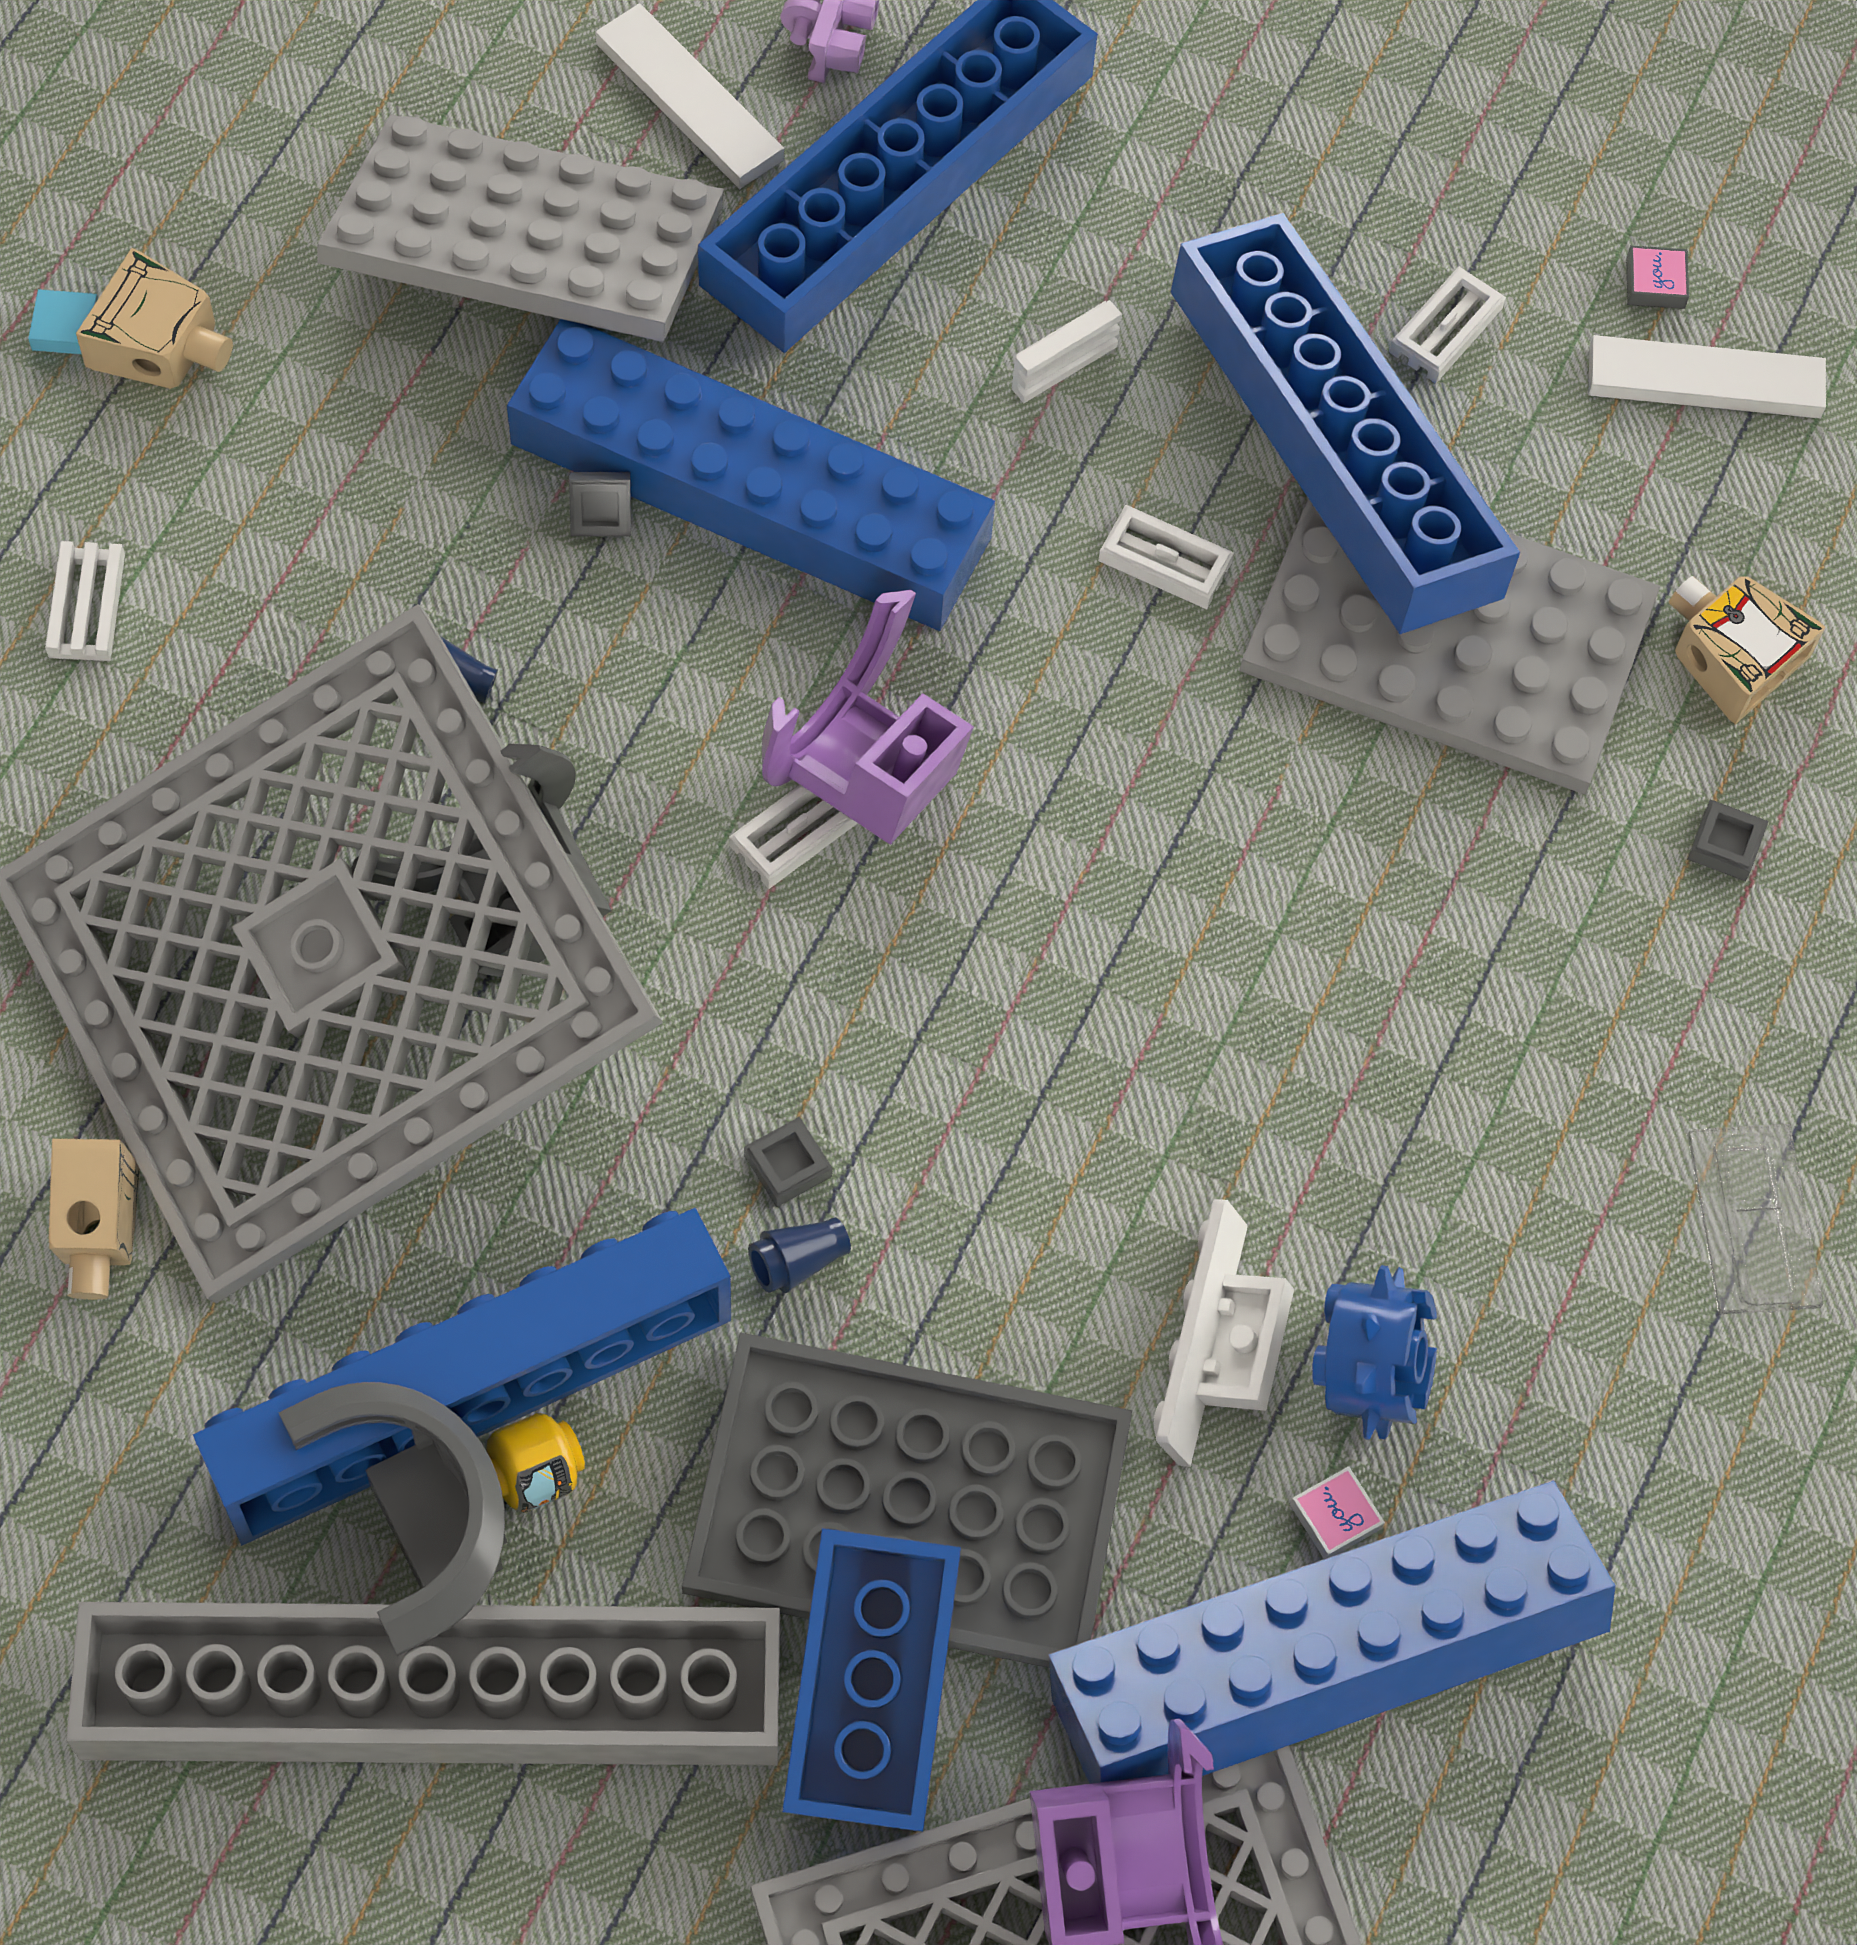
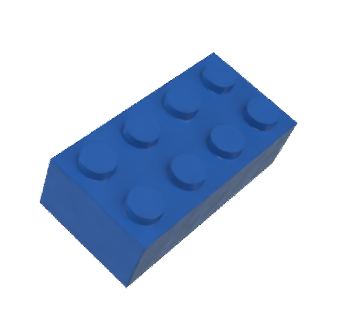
M822 1528L782 1812L923 1832L961 1547Z

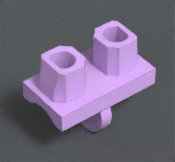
M787 0L785 2L780 18L785 28L792 32L790 40L796 45H804L807 38L810 39L809 51L814 57L808 72L809 80L825 83L829 68L854 73L859 72L865 51L866 35L845 31L843 27L844 24L872 30L878 15L879 0H823L822 4H820V0Z

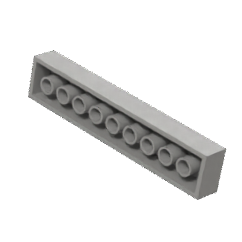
M79 1602L66 1741L79 1760L778 1766L780 1608L475 1605L462 1620L447 1631L397 1656L377 1614V1611L392 1604Z

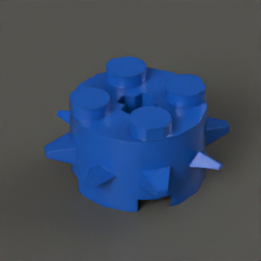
M1383 1265L1378 1270L1374 1284L1349 1282L1346 1285L1331 1284L1326 1293L1324 1307L1325 1320L1327 1323H1330L1327 1346L1318 1345L1314 1352L1312 1363L1314 1385L1326 1386L1325 1403L1328 1410H1331L1336 1415L1362 1418L1364 1439L1369 1440L1376 1429L1379 1439L1386 1440L1392 1422L1416 1424V1410L1413 1408L1426 1409L1434 1378L1437 1348L1428 1347L1424 1319H1437L1433 1295L1428 1290L1405 1288L1403 1269L1398 1267L1392 1277L1388 1266Z

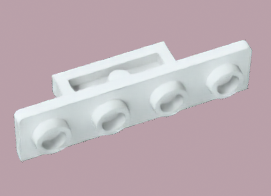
M1214 1199L1209 1219L1205 1220L1200 1227L1198 1235L1200 1256L1194 1280L1188 1282L1184 1292L1185 1318L1180 1339L1173 1343L1169 1354V1371L1171 1376L1165 1401H1161L1158 1404L1154 1415L1156 1441L1178 1466L1191 1467L1205 1405L1267 1410L1294 1293V1288L1286 1278L1236 1275L1248 1225L1228 1200Z

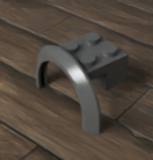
M508 744L500 752L504 757L517 760L509 766L510 771L531 778L528 785L530 793L600 914L604 917L612 910L559 811L568 799L575 784L576 772L571 760L559 751L540 745ZM475 833L468 856L491 860ZM451 845L440 850L449 852ZM359 856L354 859L351 867L353 872L355 871ZM379 856L371 882L394 887L403 858ZM421 862L413 891L428 893L437 890L445 866ZM463 870L457 889L463 901L479 903L487 875ZM504 884L497 908L520 912ZM367 896L369 900L388 901ZM455 914L449 918V921L462 946L466 947L474 918ZM492 922L484 952L508 956L516 927ZM533 935L526 960L540 963L546 959V956ZM479 966L478 973L501 978L504 970Z
M361 1382L334 1387L278 1412L296 1450L340 1429L358 1424L389 1423L411 1429L415 1443L414 1446L365 1469L371 1490L420 1587L419 1591L377 1611V1614L397 1656L437 1637L462 1620L486 1592L494 1574L503 1569L500 1556L503 1545L508 1543L504 1534L505 1509L498 1476L488 1453L473 1431L454 1412L430 1396L407 1387L382 1382Z

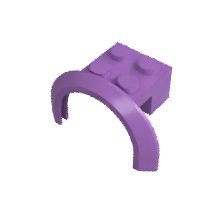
M912 590L882 593L876 599L865 633L848 667L820 708L796 734L792 736L800 711L794 707L786 716L784 700L778 697L771 705L762 736V776L768 784L776 787L794 780L890 845L956 775L974 726L923 693L900 717L867 696L889 660L904 629L916 595Z
M1173 1719L1169 1723L1168 1774L1030 1791L1044 1930L1050 1945L1125 1944L1123 1934L1125 1929L1181 1922L1186 1924L1189 1945H1223L1211 1885L1202 1802L1203 1768L1206 1771L1214 1770L1213 1758L1207 1747L1182 1720Z

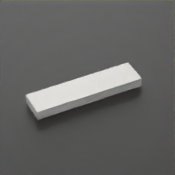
M640 3L595 31L596 45L739 189L784 160V147Z
M1593 335L1589 346L1588 395L1821 419L1826 408V358Z

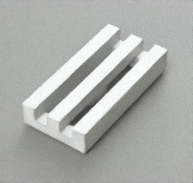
M1458 266L1391 341L1389 353L1397 358L1404 354L1409 358L1408 365L1416 371L1423 367L1428 371L1426 378L1436 384L1503 309L1506 297ZM1462 286L1469 290L1421 346L1414 342ZM1481 299L1486 301L1437 357L1433 355V352Z
M1110 300L1104 301L1015 355L1012 381L1014 393L1023 403H1026L1117 348L1118 340L1115 336L1120 332V327L1117 323L1121 321L1122 313Z
M1125 505L1100 549L1098 561L1208 609L1215 590L1217 591L1222 583L1224 573L1229 570L1232 564L1234 552ZM1128 528L1162 544L1155 546L1126 533V530ZM1177 551H1180L1213 567L1211 570H1209L1203 566H1200L1194 562H1191L1185 558L1178 556L1179 553Z
M60 542L45 646L49 658L111 661L125 558L122 544L110 543L108 550L99 549L98 543L85 542L84 548H75L73 542ZM75 565H82L71 644H64ZM97 566H106L96 645H86Z
M798 785L729 836V846L736 854H742L745 858V864L752 871L756 870L761 875V881L770 889L858 823L842 812H839L770 863L768 860L837 810L823 800L807 813L797 817L784 830L757 849L753 842L816 797L815 794Z

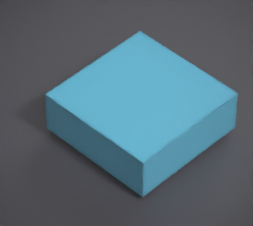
M38 289L28 338L32 351L81 354L76 332L97 302V294Z

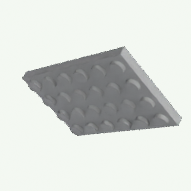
M390 114L317 244V263L664 342L698 265V244L712 233L722 211L724 189L704 185L693 179L681 180L650 173L640 167H623L592 160L590 157L582 154H565L543 149L524 141L512 142L485 136L471 129H454L424 122L422 119L413 116L401 117Z
M1308 498L1243 656L1240 672L1586 795L1660 585L1507 532L1519 549L1520 555L1504 599L1399 634Z

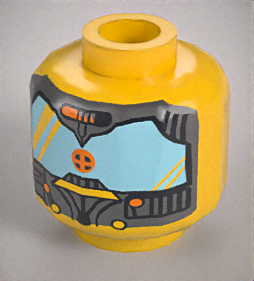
M536 1413L497 1429L487 1440L486 1452L497 1473L503 1499L512 1509L521 1513L532 1511L570 1494L577 1485L578 1472L585 1469L581 1446L570 1425L564 1420L557 1423L552 1417L543 1413Z

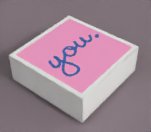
M1349 1466L1293 1497L1290 1503L1291 1508L1324 1559L1335 1556L1378 1532L1385 1524Z

